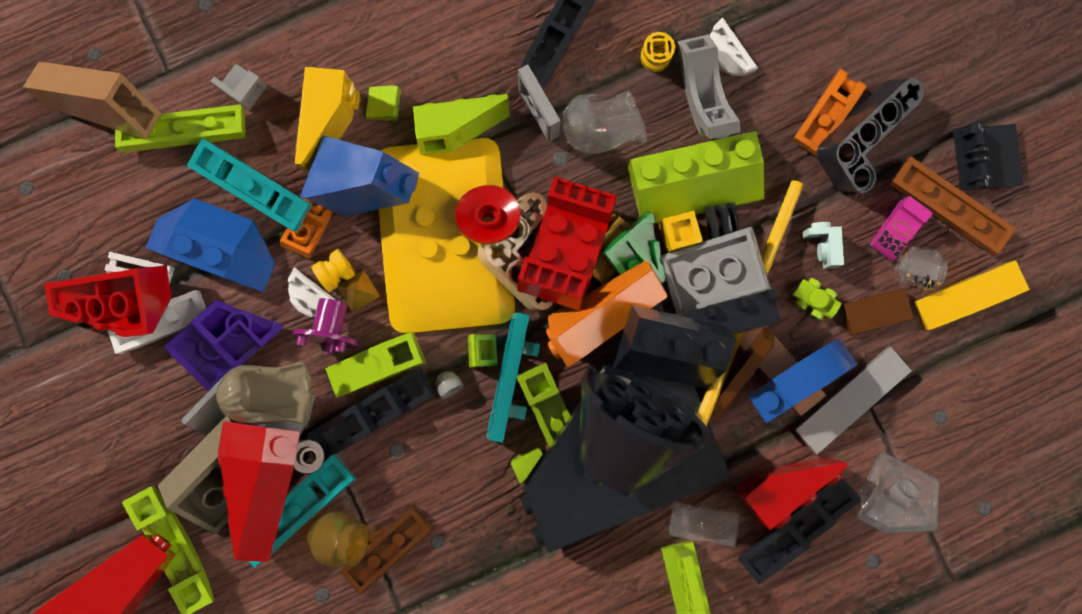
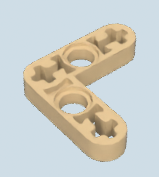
M533 192L517 200L520 206V215L527 212L530 207L528 203L533 202L535 205L533 207L534 213L527 215L525 218L520 216L518 238L509 237L500 243L481 244L478 249V257L481 263L529 310L541 311L550 308L554 302L541 299L542 302L537 303L535 301L537 297L518 292L517 283L510 276L512 267L516 266L521 269L524 258L517 250L543 219L547 208L544 197L539 193ZM493 247L498 248L496 253L498 258L495 259L491 258L492 250L490 248Z

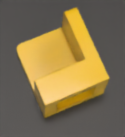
M694 211L664 218L658 224L666 254L703 242Z

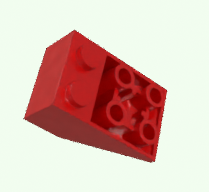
M825 457L758 470L732 490V492L758 523L770 530L774 527L779 529L791 520L792 516L790 514L799 506L804 508L811 504L818 496L816 492L823 486L829 487L838 482L843 477L842 471L848 467V464L844 461Z

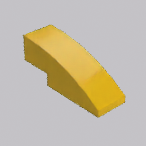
M1016 260L923 297L914 301V304L926 330H931L993 306L1030 289Z

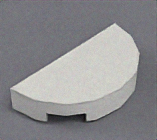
M721 18L714 25L710 34L711 39L717 45L719 69L732 76H745L755 72L758 67L726 21Z
M295 267L293 268L288 278L290 301L299 312L315 318L319 298L336 299Z

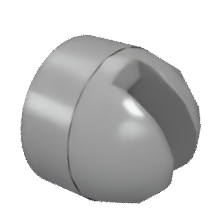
M448 371L441 373L435 382L437 392L442 399L452 396L464 386L457 375Z

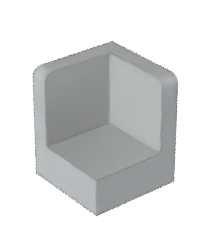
M237 64L233 66L222 82L216 77H213L210 81L221 92L238 104H241L248 111L267 88V85L260 77L250 70L247 72Z

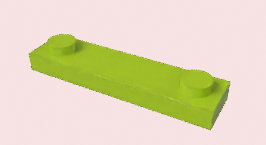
M239 104L164 113L158 118L147 139L115 130V148L120 153L199 144L202 138L210 142L246 138L245 110Z

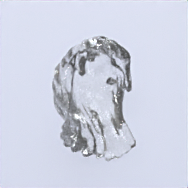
M626 91L606 101H589L598 98V94L579 95L569 103L563 113L562 127L569 144L579 152L589 154L602 153L615 149L630 140H639L643 143L647 141L644 121L641 119L635 98L630 91Z

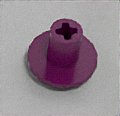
M319 298L312 330H293L292 335L297 338L296 345L306 347L307 341L325 345L324 354L333 355L334 349L336 352L344 353L345 348H357L358 342L356 340L341 336L347 304L333 299Z

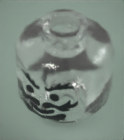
M912 246L905 255H899L895 272L900 273L903 285L931 291L937 285L941 286L947 274L948 262L944 261L939 251Z

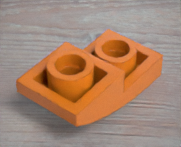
M310 202L313 206L298 232L287 228L280 239L281 247L310 259L333 213L313 202Z

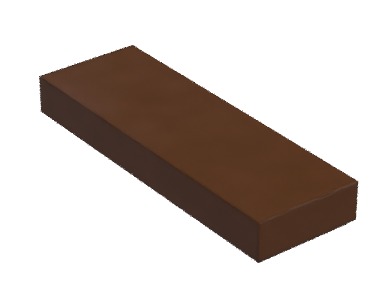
M763 327L728 374L711 414L713 417L718 419L723 415L773 349L774 332Z
M413 504L339 572L361 596L435 528Z

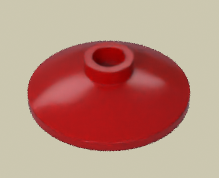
M483 185L469 190L461 197L456 206L455 219L460 232L467 239L478 244H496L506 240L516 231L520 222V206L516 198L508 190L495 185ZM486 217L494 219L492 222H483Z

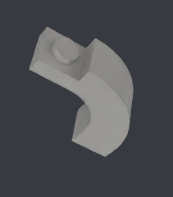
M709 35L678 41L683 84L691 115L700 136L706 135L708 139H723L730 134L739 133L740 120L729 106L722 88L717 45Z

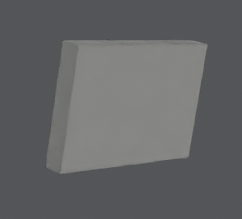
M753 227L660 256V262L664 268L665 279L676 314L735 300L742 296L762 293L771 289Z

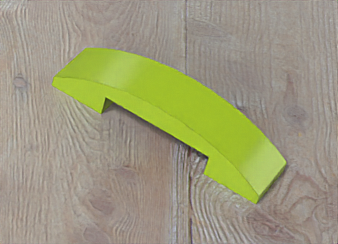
M544 363L516 377L550 447L569 419L570 414L547 364Z
M151 486L124 500L122 504L137 531L142 529L145 535L151 534L152 536L157 533L172 544L169 549L176 555L164 571L172 585L168 590L180 613L191 614L214 601L213 593L199 556L175 513L167 509L160 492L154 486Z

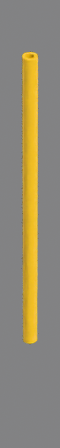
M791 181L761 255L767 275L802 191L803 184L799 181ZM744 332L733 335L737 341L727 370L707 388L697 413L706 427Z

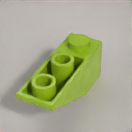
M492 94L481 98L457 99L451 102L427 103L422 106L413 107L416 140L420 155L451 152L510 117L508 94Z
M409 332L325 369L335 396L339 398L427 363L416 335Z

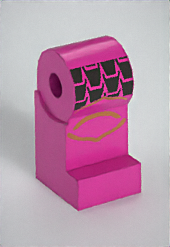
M911 196L900 200L871 241L870 246L890 261H893L900 255L909 240L914 237L922 224H925L933 213Z

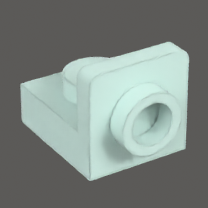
M831 222L812 223L811 228L802 232L803 239L821 238V242L817 246V255L819 261H823V269H833L844 265L842 226L831 227Z

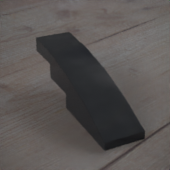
M557 0L549 17L546 16L519 69L529 65L540 86L545 88L596 0Z
M418 367L365 400L351 406L307 434L306 437L308 440L317 442L322 447L324 452L323 462H325L333 454L337 455L437 393L423 369Z
M844 477L832 486H823L816 492L818 496L811 504L804 508L799 506L790 514L792 518L787 524L779 529L775 527L771 530L769 529L738 557L740 563L759 585L811 548L810 543L836 525V519L862 501L860 495Z

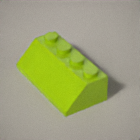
M756 131L630 160L628 165L639 218L644 213L651 212L655 218L653 225L659 224L664 218L694 211L695 215L705 213V206H713L714 208L717 204L726 205L728 202H736V206L764 199V161Z

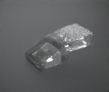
M674 503L669 535L699 542L706 541L735 547L740 514Z

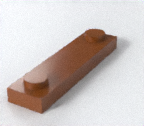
M911 156L905 160L889 183L907 197L911 196L930 210L933 215L993 256L998 255L1016 230L1011 224Z

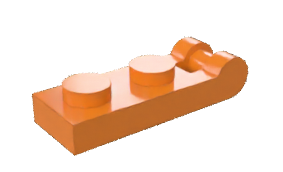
M841 68L835 74L792 139V141L816 157L820 143L845 120L867 87L860 80L855 82L847 76L848 73ZM842 88L843 90L848 92V96L845 97L844 95L837 92L838 89Z

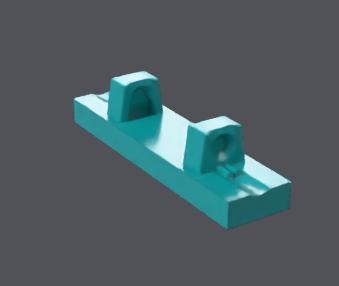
M201 139L187 164L192 170L294 232H298L313 206L312 203L209 140ZM276 192H278L280 195L275 204L269 205Z
M513 313L510 321L486 438L490 441L503 443L508 417L525 419L527 408L511 404L521 355L538 357L540 344L524 341L530 315Z
M336 454L330 456L318 470L312 472L286 496L271 555L357 479ZM312 487H317L322 491L324 495L322 499ZM249 561L254 568L259 567L263 563Z

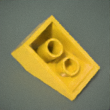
M305 67L295 165L306 175L309 174L323 135L340 140L353 120L354 110L359 108V91H356L354 83L351 82L345 70Z

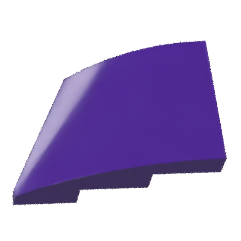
M215 300L163 348L209 392L226 373L245 363L284 326L281 323L264 319L248 311L239 310L231 305Z

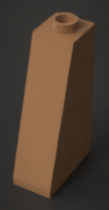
M38 62L23 85V88L45 107L143 139H147L161 115V112L121 73Z

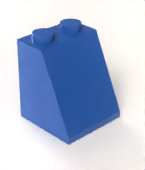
M323 135L300 197L339 215L349 216L409 203L420 173L382 151Z

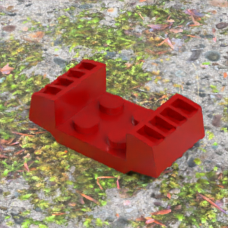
M555 176L548 192V206L530 256H525L518 276L517 291L579 311L617 202V195Z

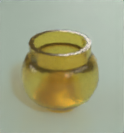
M334 511L326 513L312 524L307 540L314 559L322 565L331 568L343 567L345 565L355 566L361 561L366 552L369 531L364 523L358 522L349 513Z

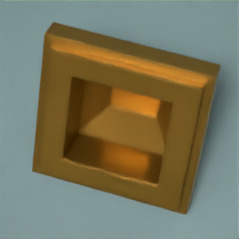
M364 269L337 287L353 313L380 297Z

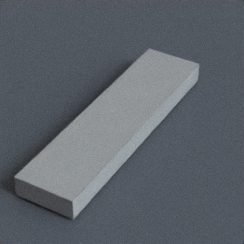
M886 347L793 430L814 454H818L912 370L891 347Z

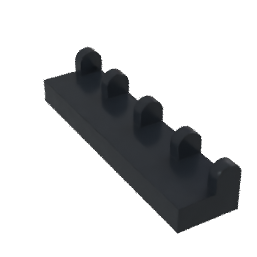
M774 288L762 293L742 296L735 300L675 314L726 326L732 335L781 322L776 305L777 294Z

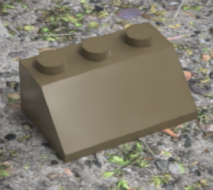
M227 416L158 485L167 509L214 535L220 531L229 519L226 498L224 497L222 487L224 486L222 471L217 454L223 421L238 422Z

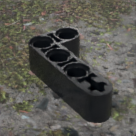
M914 77L886 81L820 143L817 149L818 161L837 190L864 193L873 188L876 181V173L866 154L923 100L924 86L919 79Z

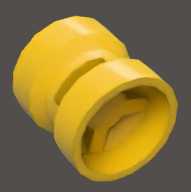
M663 32L649 35L644 42L640 58L645 69L651 72L665 70L669 66L675 52L674 40Z
M339 249L330 253V261H318L311 266L317 279L329 293L338 287V283L341 281L340 278L349 280L356 275L354 269Z

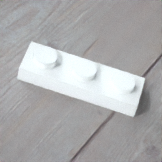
M194 290L171 299L152 334L121 337L115 335L116 332L107 330L115 354H123L181 332L206 309L201 292Z

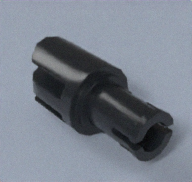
M728 202L726 205L717 204L714 208L713 206L704 207L709 240L740 230L736 202Z

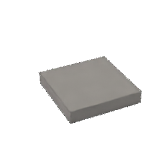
M526 65L519 69L517 73L519 92L547 141H552L559 137L560 119L529 65Z

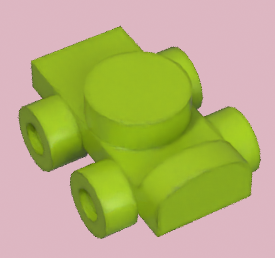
M810 278L809 281L802 279L792 295L797 298L794 305L803 311L808 306L811 307L813 311L810 316L818 321H821L824 316L832 319L842 304L835 299L838 294L829 288L825 291L819 289L822 284L814 278Z

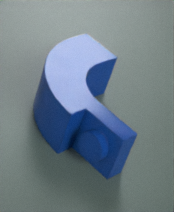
M838 338L749 394L748 397L767 423L854 368L858 363L842 340Z

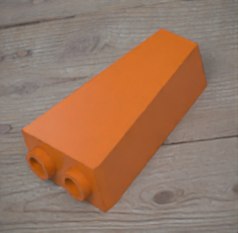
M646 260L586 294L579 311L565 306L548 316L549 328L546 329V332L551 340L548 342V346L557 360L562 358L567 367L573 365L625 328L632 305L651 309L668 297L649 261Z

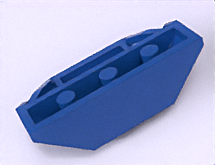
M195 198L158 218L146 245V248L261 292H265L276 264L255 221Z

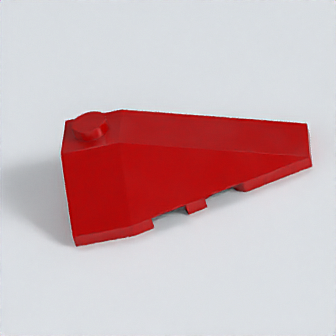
M167 265L136 268L44 284L49 315L75 323L83 322L93 325V328L98 330L116 332L115 335L121 337L154 333L172 298Z
M223 421L217 455L222 471L224 484L222 487L227 503L228 525L235 560L269 562L295 466L300 431Z

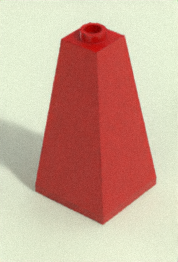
M157 533L154 536L151 534L139 536L41 606L34 614H133L176 555L169 549L172 544Z

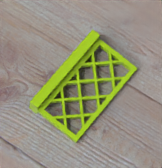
M690 540L661 547L676 614H711L693 541Z

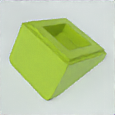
M399 86L369 87L366 119L397 122L401 96Z
M537 447L512 459L511 465L520 485L523 484L542 456L541 448Z

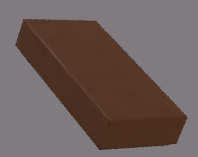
M905 288L841 304L849 335L914 319Z

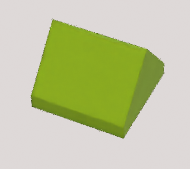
M472 334L467 336L469 368L498 366L495 334Z

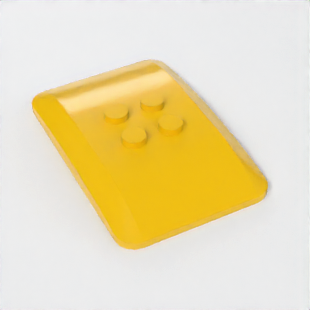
M475 138L451 152L420 155L418 144L388 147L381 150L420 173L409 203L379 209L389 319L392 327L400 333H418L497 325L511 320L513 313H515L514 295L481 263L478 257V249L481 244L467 239L460 232L455 219L456 206L461 197L469 190L483 185H495L503 188L498 145L489 138ZM486 217L483 222L494 221L492 217ZM490 248L492 250L491 258H498L496 255L498 248ZM511 269V271H510V276H511V279L513 280V278H512V269Z

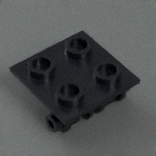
M974 123L968 125V128L953 129L961 191L1024 185L1016 124L982 127V123Z

